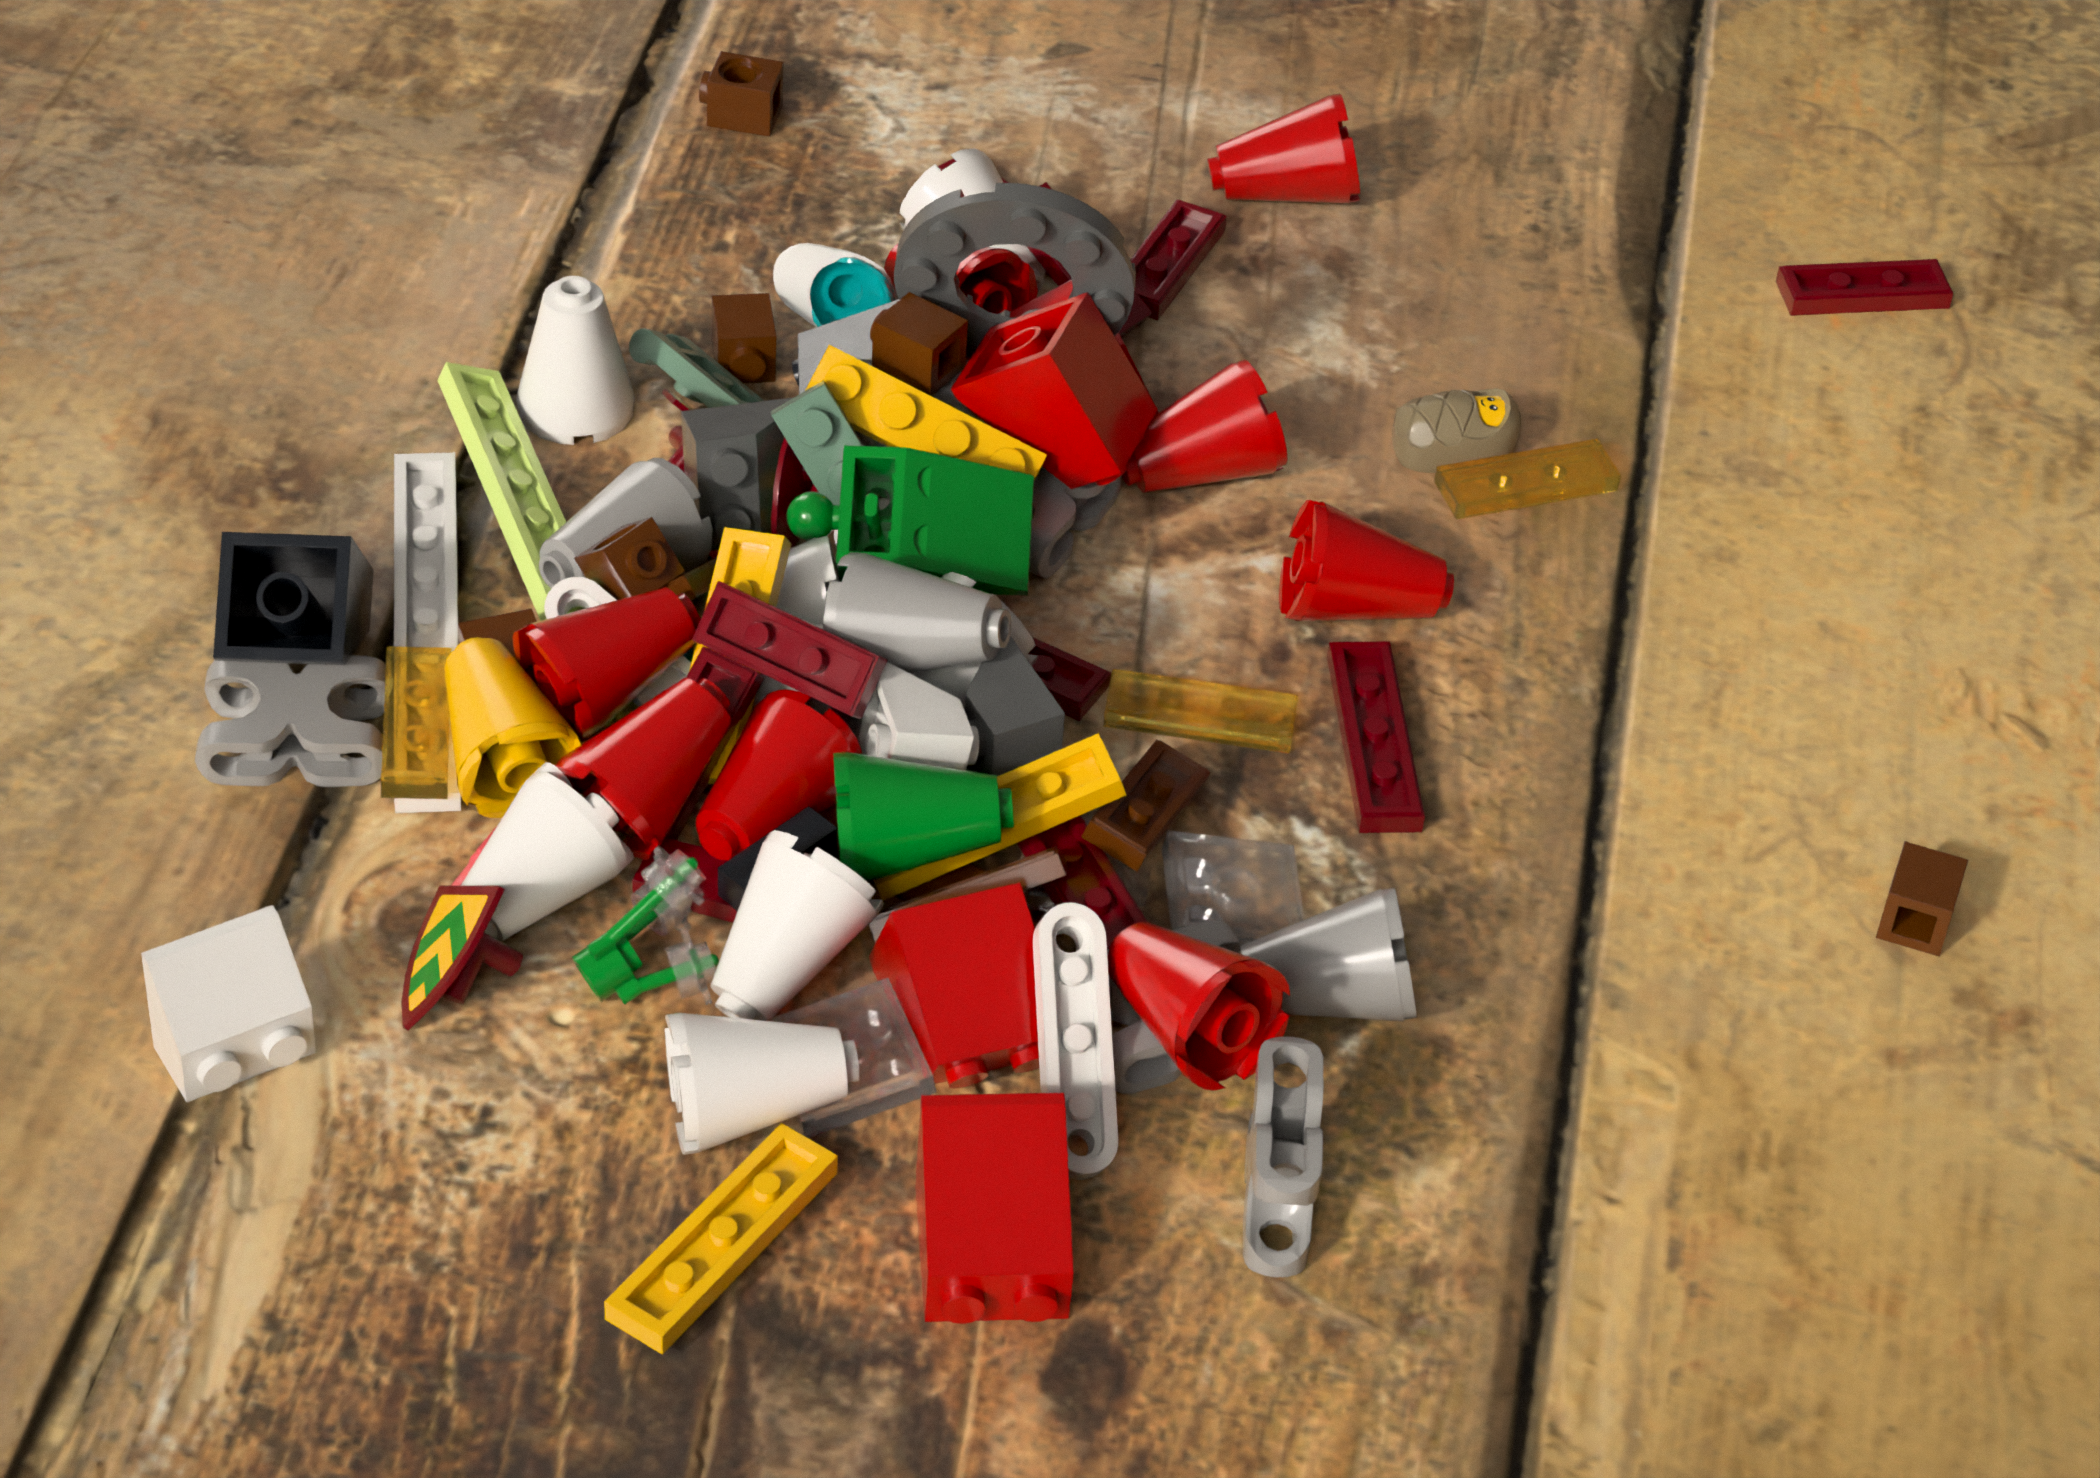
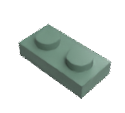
M823 380L772 410L771 416L818 492L828 497L833 505H840L844 445H864Z

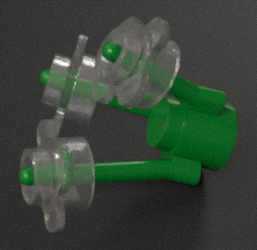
M658 845L653 850L655 861L641 871L645 884L631 895L633 908L606 933L572 956V960L601 1002L616 993L623 1004L626 1005L643 992L675 982L682 1000L701 993L705 1005L712 1004V999L707 984L713 980L716 972L715 966L719 963L717 955L710 953L706 941L693 945L688 933L691 930V925L687 920V916L692 912L690 908L692 900L699 906L705 901L702 897L704 892L699 887V884L706 878L698 868L696 858L688 857L679 849L669 855ZM647 926L661 936H666L674 928L678 930L683 942L664 948L670 967L636 979L633 973L643 967V963L629 941Z

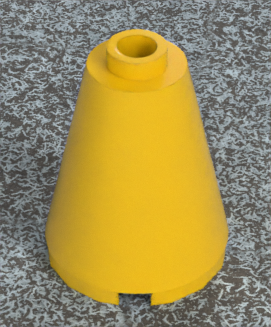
M476 637L461 642L448 656L444 666L457 786L467 806L468 803L475 805L478 813L485 817L502 818L524 782L545 762L555 765L560 758L582 745V742L570 724L500 641L492 638Z

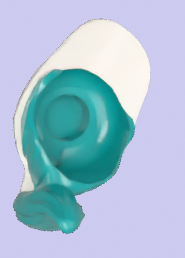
M801 243L784 250L774 265L773 281L779 298L787 307L815 327L896 300L894 286L885 269L872 260L845 249L820 244Z

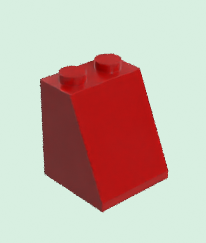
M1088 292L990 327L951 388L958 401L991 427L1047 454L1042 467L1071 490L1093 482L1098 486H1103L1122 476L1127 470L1126 464L1136 446L1145 438L1144 432L1157 411V407Z
M1020 882L892 911L869 955L872 970L926 1086L947 1081L949 1088L957 1089L983 1081L989 1076L988 1071L1012 1066L1015 1073H1024L1039 1069L1033 959V934L1035 927Z
M1064 1092L921 1095L915 1191L925 1322L967 1324L974 1321L994 1320L1041 1322L1047 1319H1069L1074 1272Z

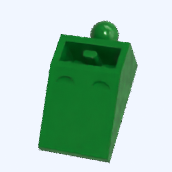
M844 445L840 505H833L832 501L821 493L805 492L795 497L788 507V526L792 533L802 540L808 541L813 538L827 536L832 530H838L836 567L840 582H842L848 566H837L843 556L850 552L867 553L940 578L950 572L958 573L976 582L971 588L989 594L1028 596L1034 475L906 447ZM878 497H885L890 501L886 508L880 510Z

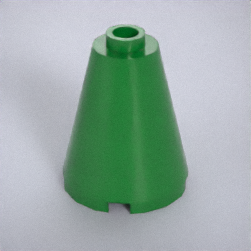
M851 752L833 753L840 862L851 868L867 882L1000 843L1001 829L1014 828L1011 788L998 789L997 775Z

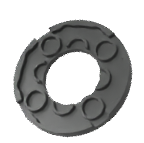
M996 183L995 192H984L964 196L962 189L935 199L922 208L909 221L902 232L894 267V284L898 299L900 300L908 292H911L968 320L966 357H972L990 327L1015 319L1010 318V312L1007 310L999 314L984 310L973 303V296L968 294L966 297L959 288L960 281L956 272L960 263L974 251L992 245L1020 244L1042 250L1060 261L1072 279L1073 289L1069 298L1088 292L1114 336L1121 330L1131 312L1134 301L1136 269L1135 263H1131L1123 247V235L1099 211L1059 191L1019 183ZM1039 309L1029 310V311L1025 312L1024 314H1022L1021 316L1026 315V314L1031 313V312H1034V311H1037V310H1039Z

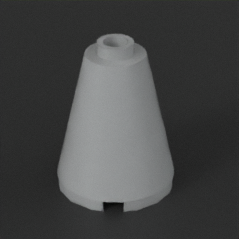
M652 458L648 461H639L631 464L542 544L540 548L539 571L544 582L552 588L555 584L566 578H586L574 559L576 556L621 526L649 517L654 519L685 570L677 577L706 562L712 549V525L709 516L702 520L700 519L694 500L700 498L701 495L695 484L679 467L663 458Z
M850 552L843 556L837 566H848L842 582L830 581L827 589L823 629L888 659L887 662L908 673L990 661L996 657L999 648L1007 646L1010 639L1011 616L1008 610L1002 608L1001 601L997 596L867 553Z
M1395 888L1376 890L1240 946L1241 954L1266 962L1286 978L1289 984L1290 996L1283 992L1282 1009L1289 1015L1402 1022L1406 1019L1417 1018L1409 962L1404 943V932Z

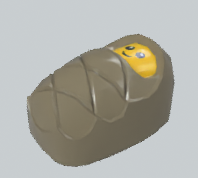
M1498 388L1479 391L1451 390L1449 392L1444 391L1426 395L1422 398L1412 399L1397 408L1392 428L1393 448L1399 462L1404 467L1418 472L1472 474L1499 470L1503 468L1520 437L1521 414L1513 397L1505 390Z

